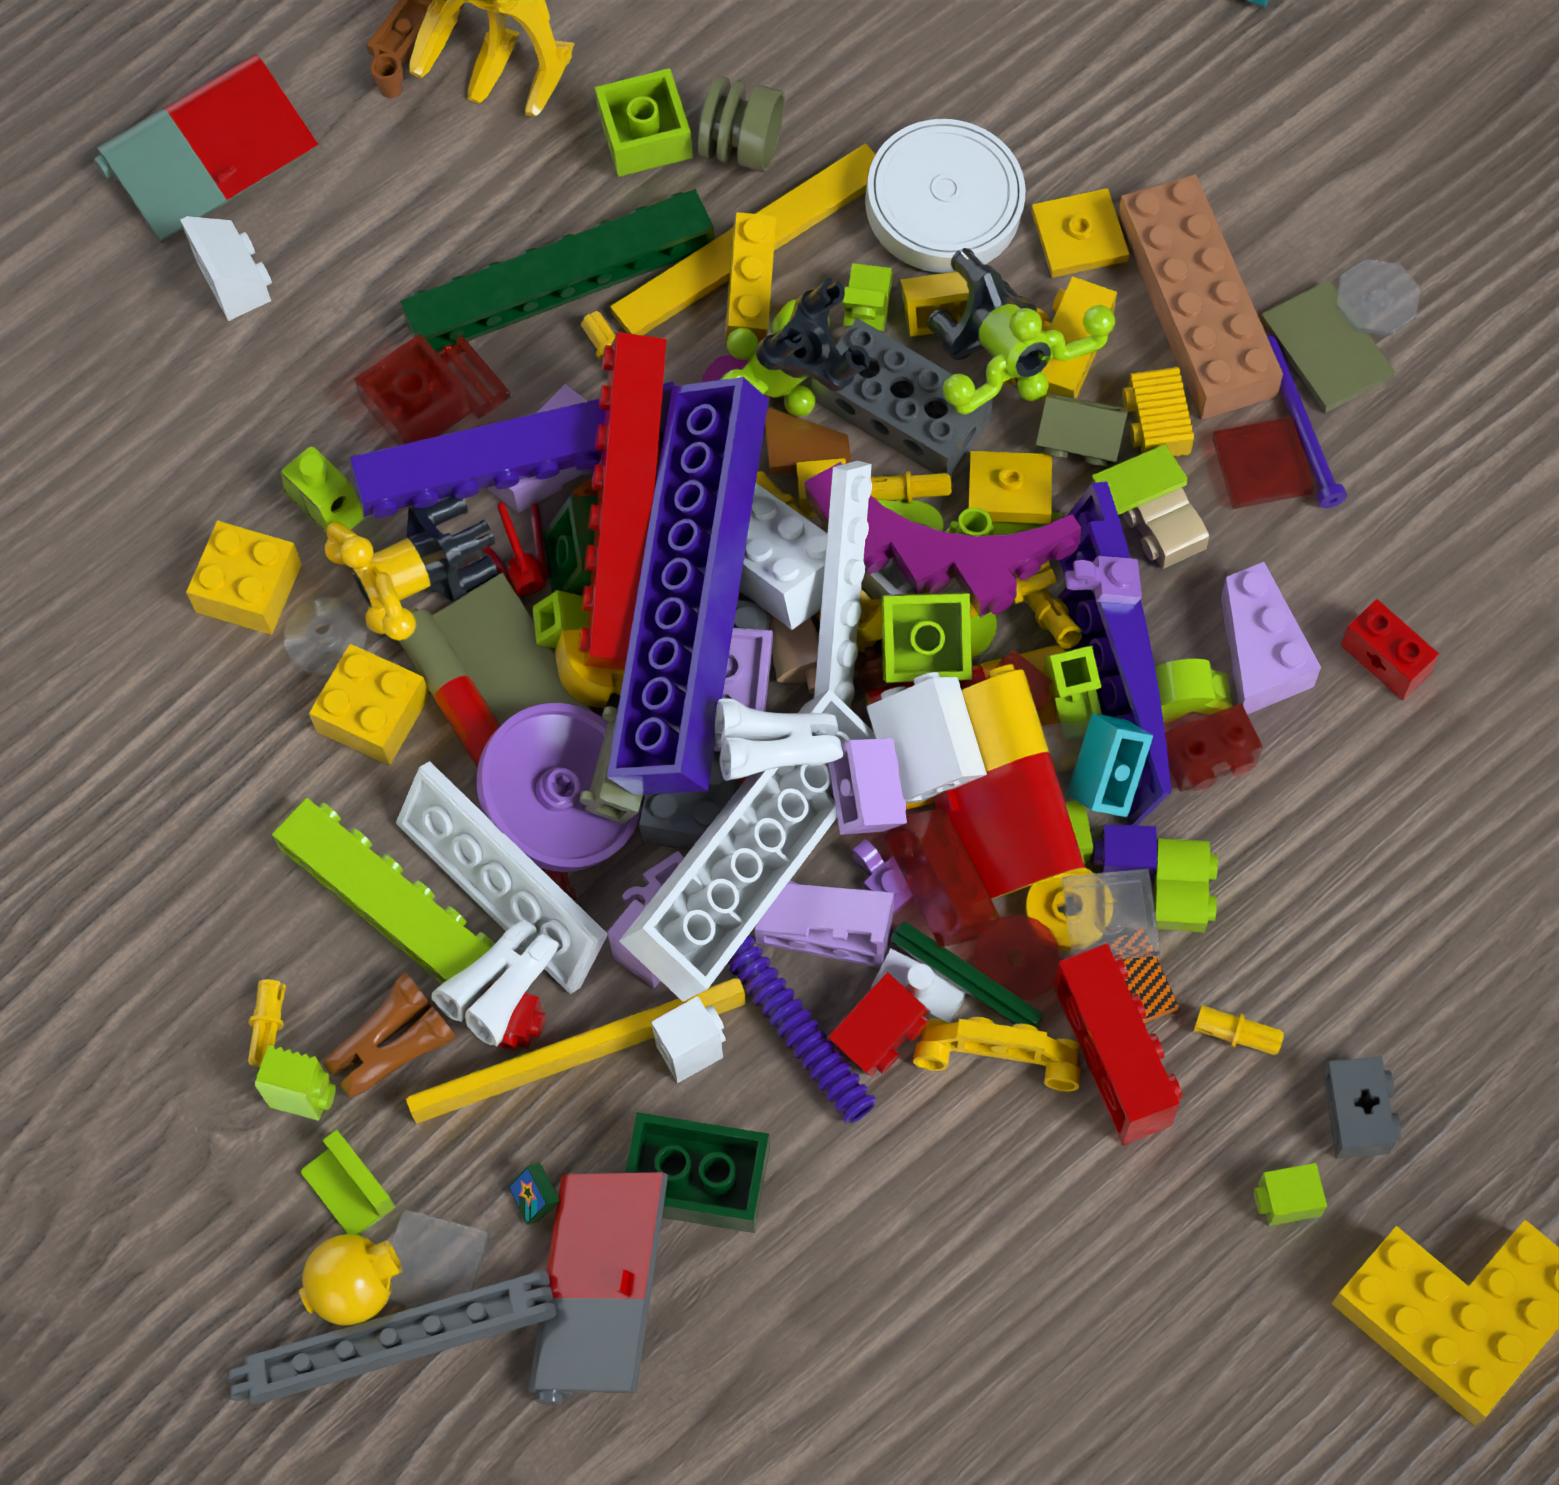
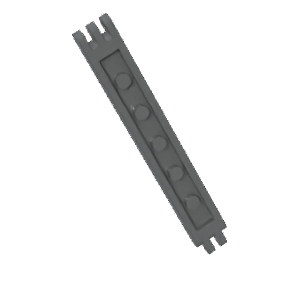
M538 1271L247 1356L244 1359V1366L231 1369L227 1373L228 1383L234 1385L229 1389L230 1399L233 1401L249 1399L251 1404H261L552 1319L556 1316L555 1305L549 1303L553 1300L551 1288L546 1287L550 1284L549 1274L546 1271Z

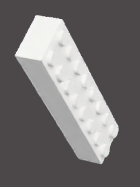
M830 689L806 703L798 712L835 715L838 724V732L835 737L841 740V744L849 740L876 739L875 733ZM829 763L817 766L791 765L748 776L619 940L624 947L682 1001L710 987L836 820L837 812Z

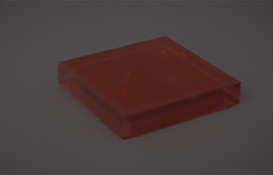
M1293 416L1213 432L1212 440L1232 509L1312 494L1314 486Z

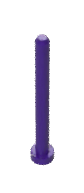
M1271 334L1266 335L1283 373L1279 390L1321 490L1316 496L1320 507L1330 508L1339 505L1347 498L1345 488L1342 484L1335 483L1277 339Z

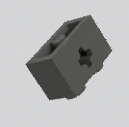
M1382 1057L1329 1061L1323 1072L1336 1159L1389 1154L1395 1146L1396 1140L1401 1138V1126L1398 1114L1391 1113L1389 1097H1392L1394 1094V1083L1391 1071L1384 1070ZM1358 1100L1363 1101L1364 1107L1372 1108L1369 1114H1364L1362 1107H1355Z

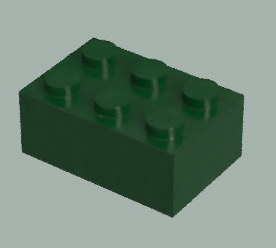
M637 1112L625 1173L663 1172L668 1175L662 1218L755 1233L770 1152L769 1133Z

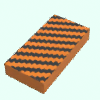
M1144 929L1107 942L1113 956L1120 954L1128 972V979L1125 982L1131 995L1137 993L1144 1005L1146 1018L1142 1019L1144 1023L1178 1010L1179 1005Z

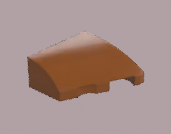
M767 408L765 431L770 475L797 472L796 462L845 458L846 464L851 462L847 434L772 408Z

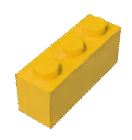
M736 212L732 233L724 342H727L732 331L739 328H748L754 332L758 338V343L767 336L776 216Z
M1072 276L1067 289L1063 290L1060 288L1055 297L1052 311L1056 312L1052 323L1045 321L1042 330L1044 332L1049 330L1059 331L1064 336L1065 344L1091 336L1083 326L1085 312L1092 306L1103 305L1111 309L1114 314L1117 292ZM1097 351L1068 361H1058L1055 358L1050 359L1046 367L1041 371L1049 382L1047 393L1042 400L1045 401L1048 393L1077 398Z

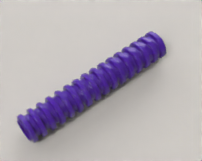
M747 936L727 964H730L729 971L732 975L737 974V979H740L741 984L746 985L745 992L748 996H754L753 1003L756 1006H762L761 1013L764 1017H770L769 1024L772 1027H778L777 1034L780 1038H786L785 1045L788 1048L795 1049L793 1055L796 1059L803 1060L801 1066L804 1070H811L809 1076L812 1080L819 1081L817 1085L819 1090L827 1091L826 1099L829 1102L834 1101L836 1103L834 1109L837 1113L842 1112L844 1114L842 1120L845 1124L858 1121L875 1106V1096L867 1095L868 1087L865 1084L858 1083L860 1080L858 1074H851L852 1067L848 1062H842L844 1058L842 1053L834 1051L835 1044L832 1041H826L827 1034L825 1031H818L819 1023L816 1020L809 1019L811 1016L809 1010H802V1001L793 998L795 995L793 989H786V980L777 977L779 972L776 967H769L771 964L770 959L762 957L763 951L760 946L754 947L755 940L752 936Z

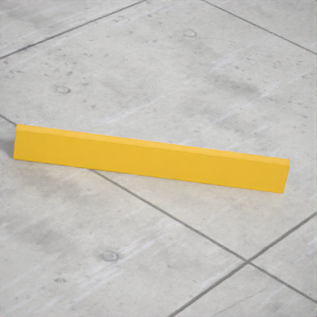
M866 143L756 213L776 216L774 251L866 192L870 166L876 155ZM733 228L610 306L611 314L622 328L629 334L644 335L727 282L730 273Z
M736 977L709 987L707 990L685 1001L678 998L410 1095L406 1098L409 1110L415 1123L418 1124L654 1038L652 1021L697 996L705 1008L712 1005L718 1015L746 1005L743 986L740 979Z

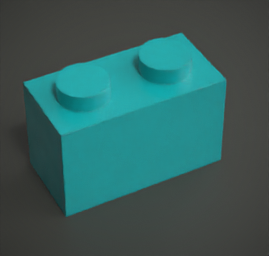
M1092 713L1067 795L1091 811L1128 817L1153 735L1128 720Z

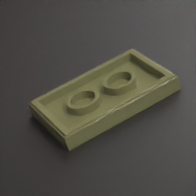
M1330 280L1261 315L1260 322L1267 332L1277 339L1281 352L1324 413L1393 379L1394 369Z

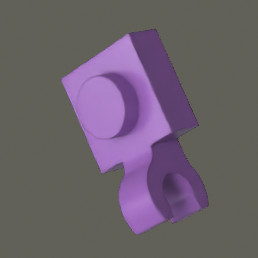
M1097 556L1093 563L1086 560L1074 561V571L1065 572L1067 589L1095 590L1096 602L1136 605L1142 598L1138 559Z
M866 839L853 849L854 855L852 859L870 876L863 882V888L869 891L894 893L893 916L924 889V884L896 855L892 856L885 863L878 851Z

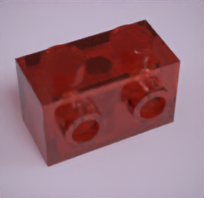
M1242 703L1165 732L1169 769L1180 792L1190 788H1194L1195 791L1206 789L1216 783L1217 778L1229 773L1239 776L1249 772L1258 763L1263 749L1261 741Z

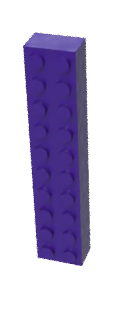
M744 377L672 386L607 774L609 779L634 795L708 791L716 742L715 713L718 700L723 697L769 400Z

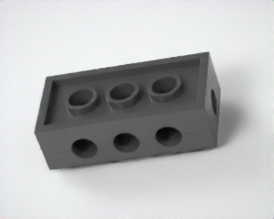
M857 318L837 343L836 348L842 355L852 345L861 346L867 351L870 363L867 367L865 366L866 369L854 376L851 384L841 391H831L812 378V392L815 395V402L934 474L947 473L951 475L991 421L993 398L967 415H960L954 410L953 405L945 400L942 393L944 382L953 375L952 373Z

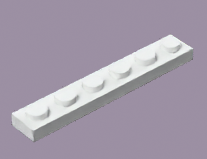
M861 461L833 467L814 698L830 689L849 708H851V702L855 693L853 685L854 664L858 655V646L856 644L857 629L862 611L860 594L861 582L865 574V565L863 563L864 547L869 530L867 522L868 500L872 492V482L870 479L872 464Z

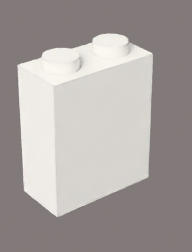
M938 672L927 673L914 679V686L907 689L905 687H896L881 693L882 700L867 706L876 739L893 738L895 753L899 760L898 771L902 795L906 803L922 802L944 793V791L951 790L987 775L957 677H939Z

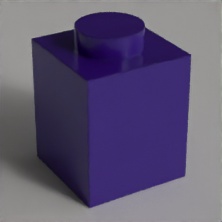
M1104 825L1102 838L1094 839L1093 850L1094 865H1101V880L1153 881L1157 868L1156 826Z

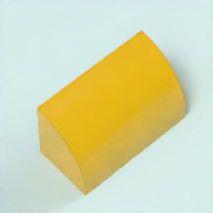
M958 272L900 279L905 318L910 337L934 334L927 327V320L931 313L937 309H946L952 318L959 323L966 309L969 290L967 282Z

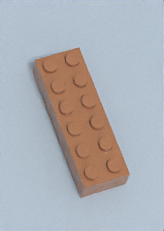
M1191 175L1121 196L1118 221L1201 420L1276 398L1283 377L1282 370L1197 175Z

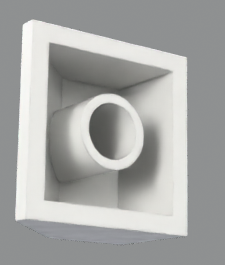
M190 216L180 219L195 260L228 321L271 301L266 286L272 284V281L262 262L254 263L251 255L255 254V250L246 232L238 234L231 220Z

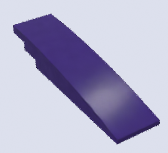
M1108 482L1092 483L1067 514V516L1073 514L1081 526V538L1077 549L1068 557L1059 560L1064 576L1066 571H1074L1073 563L1077 560H1086L1093 563L1097 556L1130 558ZM1065 587L1057 598L1066 604L1069 611L1068 615L1082 630L1080 632L1082 638L1077 645L1072 647L1073 650L1092 646L1101 688L1096 689L1102 715L1128 720L1153 735L1127 817L1129 825H1139L1171 793L1161 701L1141 599L1136 605L1096 602L1095 590H1070Z

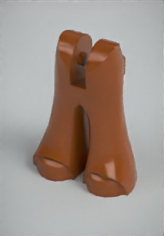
M405 972L397 979L391 992L379 1009L357 1031L334 1049L323 1062V1065L334 1077L348 1070L360 1059L364 1062L340 1084V1087L350 1099L366 1092L409 1061L422 1054L444 1047L457 1037ZM426 1012L398 1038L383 1047H379L415 1018Z

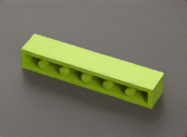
M306 798L273 832L272 836L283 853L441 984L473 964L495 945L484 933L479 932L475 936L465 928L466 920L450 906L442 909L433 901L435 895L422 882L415 880L412 884L403 877L401 873L404 870L393 858L387 854L380 858L369 849L372 843L360 831L353 828L349 832L339 824L341 818L327 804L322 803L318 807L309 798Z

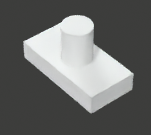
M890 949L871 985L872 989L888 972L931 1011L926 1018L941 1019L948 1023L953 1022L967 993L934 972L929 966Z

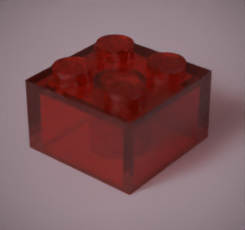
M420 333L354 378L361 402L398 446L438 437L473 412L467 387Z

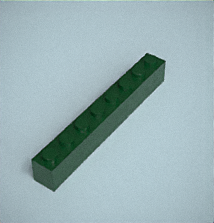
M696 189L685 193L678 192L672 194L664 201L648 207H638L629 214L614 220L601 221L593 228L575 235H564L554 243L540 248L527 249L517 257L503 262L490 263L475 273L467 276L453 277L438 287L430 290L416 291L408 298L400 301L405 322L421 358L424 359L685 259L715 240L714 226Z

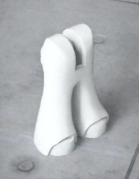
M735 699L718 700L715 713V738L717 748H722L720 767L722 776L726 781L791 765H824L843 757L841 740L835 737L838 732L835 715L824 713L765 712L746 707Z
M523 919L512 925L481 958L434 990L431 996L432 1000L451 1019L462 1022L466 1018L467 1027L471 1029L477 1038L486 1044L497 1047L503 1039L510 1017L518 1002L550 962L559 944L548 935L541 934L529 946L537 929L534 925ZM497 978H499V979L482 995V993H483Z

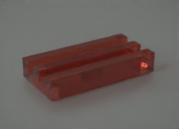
M461 336L456 339V345L451 347L449 344L443 348L444 353L440 356L436 353L430 357L434 368L479 420L511 398L510 391L467 340ZM463 353L497 393L495 397L461 359L460 354ZM451 361L486 403L480 405L446 364Z

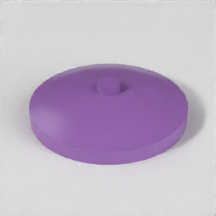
M539 704L528 707L510 717L488 740L481 754L477 770V794L482 812L539 868L559 872L584 870L602 863L625 845L635 831L640 820L644 801L643 795L639 812L624 824L584 810L585 805L579 801L581 792L590 791L608 722L587 709L570 704Z

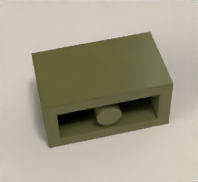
M1048 393L1045 399L1036 445L1045 447L1044 453L1048 455L1066 458L1068 453L1072 452L1085 455L1084 461L1087 463L1108 466V461L1116 462L1118 459L1129 409Z

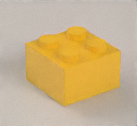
M217 520L186 593L196 613L272 635L302 566V562L295 544Z
M349 644L310 710L309 715L317 733L390 766L430 695L423 676L353 644Z

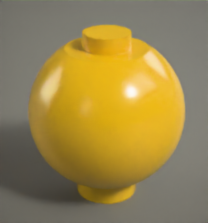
M344 1234L334 1236L322 1242L310 1254L303 1270L302 1282L304 1287L299 1289V1294L307 1311L311 1314L316 1312L325 1321L342 1326L360 1324L376 1316L386 1305L392 1292L391 1278L403 1272L402 1265L397 1253L388 1240L376 1245L368 1238L359 1235Z

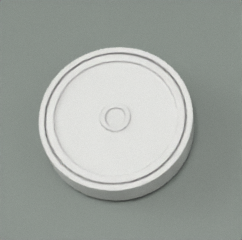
M926 120L901 129L892 135L878 150L870 166L866 187L865 206L867 218L880 243L901 261L925 271L936 273L956 272L951 267V259L958 250L966 259H969L962 250L963 248H969L983 264H987L1007 248L1014 238L1020 223L1025 202V181L1021 167L1013 153L999 138L977 125L959 120Z

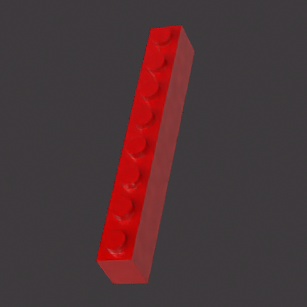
M617 332L612 345H605L602 370L609 371L608 385L602 384L599 409L605 410L604 425H598L595 449L602 450L601 465L595 464L592 477V489L599 490L598 504L591 505L588 523L589 530H595L594 546L588 545L585 558V570L592 571L591 585L584 586L581 604L582 611L588 612L587 627L580 628L578 639V652L585 653L584 666L625 671L655 490L667 342L665 338Z

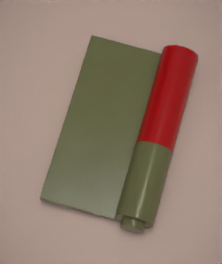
M500 573L434 615H431L427 610L409 609L415 617L416 629L409 638L401 640L399 643L418 674L424 677L428 690L477 768L481 754L490 737L504 722L516 713L528 707L546 703L570 704L591 711L587 705L574 699L563 687L558 675L555 654L550 647L536 644L534 621L503 573Z

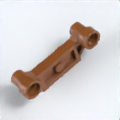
M399 0L367 43L368 53L374 56L370 66L373 80L379 86L381 94L387 98L397 97L402 92V67L412 55L418 32L432 0Z

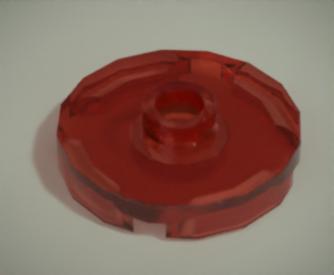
M1018 914L1001 917L987 926L978 939L974 959L976 969L1022 1000L1027 1001L1041 996L1052 987L1056 977L1058 962L1062 960V953L1051 928L1039 919ZM1015 950H1020L1024 955V961L1020 966H1014L1010 961V955Z

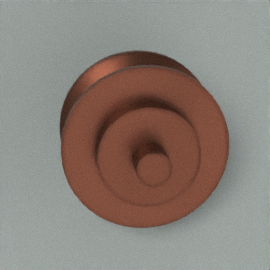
M871 646L864 649L865 652L860 655L854 664V671L863 674L858 680L859 687L864 690H874L890 686L892 682H885L883 680L882 650L873 649Z

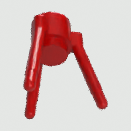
M499 502L497 508L515 557L509 561L510 568L507 570L490 546L482 550L491 557L498 573L504 574L513 590H515L516 595H531L543 589L547 584L545 578L550 576L545 563L538 504L532 503L530 506L536 559H534L530 553H523L507 508L503 502Z

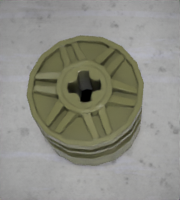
M718 75L709 89L700 114L698 127L699 156L711 159L717 151L719 162L726 163L735 147H737L738 164L740 167L766 172L773 160L781 132L785 107V94L783 90L757 85L748 101H746L745 83L743 81L737 80L731 87L729 78Z

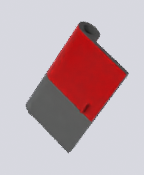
M657 1172L567 1174L561 1176L558 1194L560 1201L556 1207L546 1270L550 1280V1284L546 1287L551 1288L553 1300L549 1303L555 1305L556 1316L539 1322L537 1327L528 1383V1392L536 1395L535 1402L544 1405L561 1406L563 1399L572 1398L573 1392H637L668 1179L667 1174Z

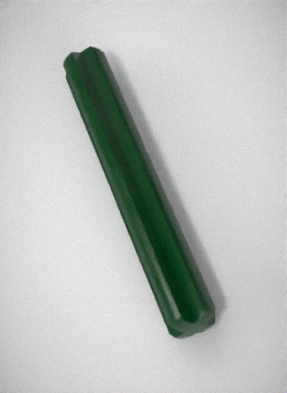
M903 922L895 929L891 937V941L895 946L922 964L929 966L934 972L1011 1024H1028L1038 1028L1043 1018L1042 1012L909 923Z

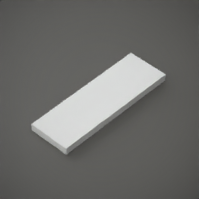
M430 761L420 766L396 824L505 931L512 925L525 919L537 929L529 946L541 934H546L559 944L558 949L544 969L570 994L580 989L608 934Z

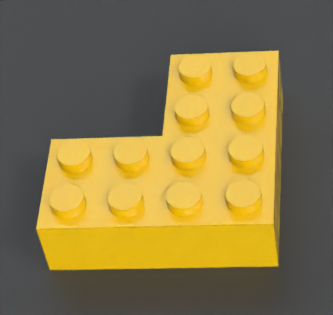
M1524 1220L1468 1286L1396 1226L1344 1286L1331 1304L1470 1423L1476 1426L1490 1413L1559 1329V1247L1528 1221Z

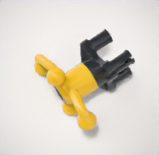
M454 495L439 499L438 503L427 508L410 506L408 508L406 539L374 554L373 546L369 540L358 536L342 523L335 521L327 526L326 533L328 539L325 543V554L333 563L339 565L346 564L354 568L352 572L355 582L369 607L365 618L366 624L371 631L381 635L386 634L391 639L397 641L405 640L416 629V620L411 611L402 608L400 600L431 587L455 602L467 594L466 591L498 575L496 566L488 554L457 569L458 565L463 563L464 557L495 544L493 533L475 539L476 536L491 530L484 519L454 535L450 533L443 534L436 528V526L459 515L468 513V507L464 499H457Z

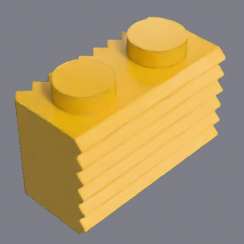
M1173 367L1130 373L1128 387L1123 388L1122 396L1124 408L1129 409L1128 412L1132 411L1135 423L1130 424V437L1133 448L1140 447L1141 454L1166 444L1173 456L1189 455L1192 450L1194 433L1181 380L1180 368Z

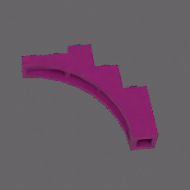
M841 462L804 481L806 498L827 532L833 467L843 465ZM870 495L867 512L869 530L865 539L863 563L865 565V573L873 574L884 568L888 564L889 559L893 558L915 594L940 592L950 584L952 578H955L963 592L970 594V603L981 618L990 612L998 614L1013 603V599L1017 597L1016 579L1026 580L1035 575L1041 569V565L1054 558L1062 560L1071 555L1080 544L1081 526L1073 514L1046 526L1010 535L970 536L948 533L914 523L884 507Z

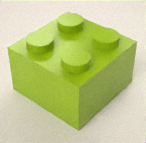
M670 68L595 87L598 115L618 177L693 158L691 131Z
M969 593L881 595L883 680L885 682H914L916 677L932 672H938L939 677H957L958 680H972Z

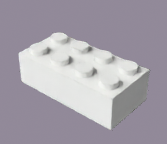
M757 483L755 484L739 591L793 630L822 608L827 533Z

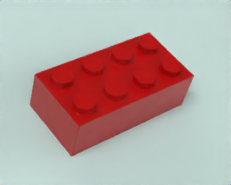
M1108 943L1059 961L1053 989L1075 1039L1080 1044L1082 1055L1122 1145H1126L1171 1127L1180 1105L1179 1100L1183 1098L1175 1075L1173 1073L1167 1075L1160 1059L1164 1058V1051L1155 1033L1149 1035L1142 1019L1146 1018V1012L1137 993L1131 995L1125 980L1128 979V972L1120 954L1113 956Z

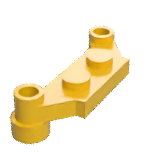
M971 1017L968 1020L959 1019V1022L955 1023L929 1018L927 1019L929 1024L922 1032L921 1041L916 1043L913 1063L925 1070L942 1071L947 1069L950 1052L956 1051L1043 1065L1046 1067L1044 1084L1054 1090L1075 1091L1079 1088L1081 1069L1077 1066L1080 1044L1070 1039L1055 1040L1047 1036V1032L1038 1031L1036 1027L1028 1024H1015L1010 1027L994 1024L992 1020L984 1017Z

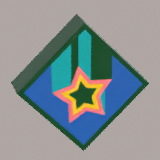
M540 1162L527 1166L508 1186L527 1225L539 1222L560 1201Z

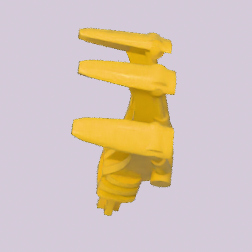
M432 0L417 35L410 59V73L422 79L430 71L443 50L453 27L457 23L461 10L459 7L465 2L473 4L480 9L486 10L489 18V31L485 34L468 87V100L480 104L488 97L516 46L519 32L505 28L506 16L509 15L527 32L538 57L539 66L525 105V115L536 117L545 107L566 65L569 64L574 47L572 42L554 40L549 24L550 14L545 0Z

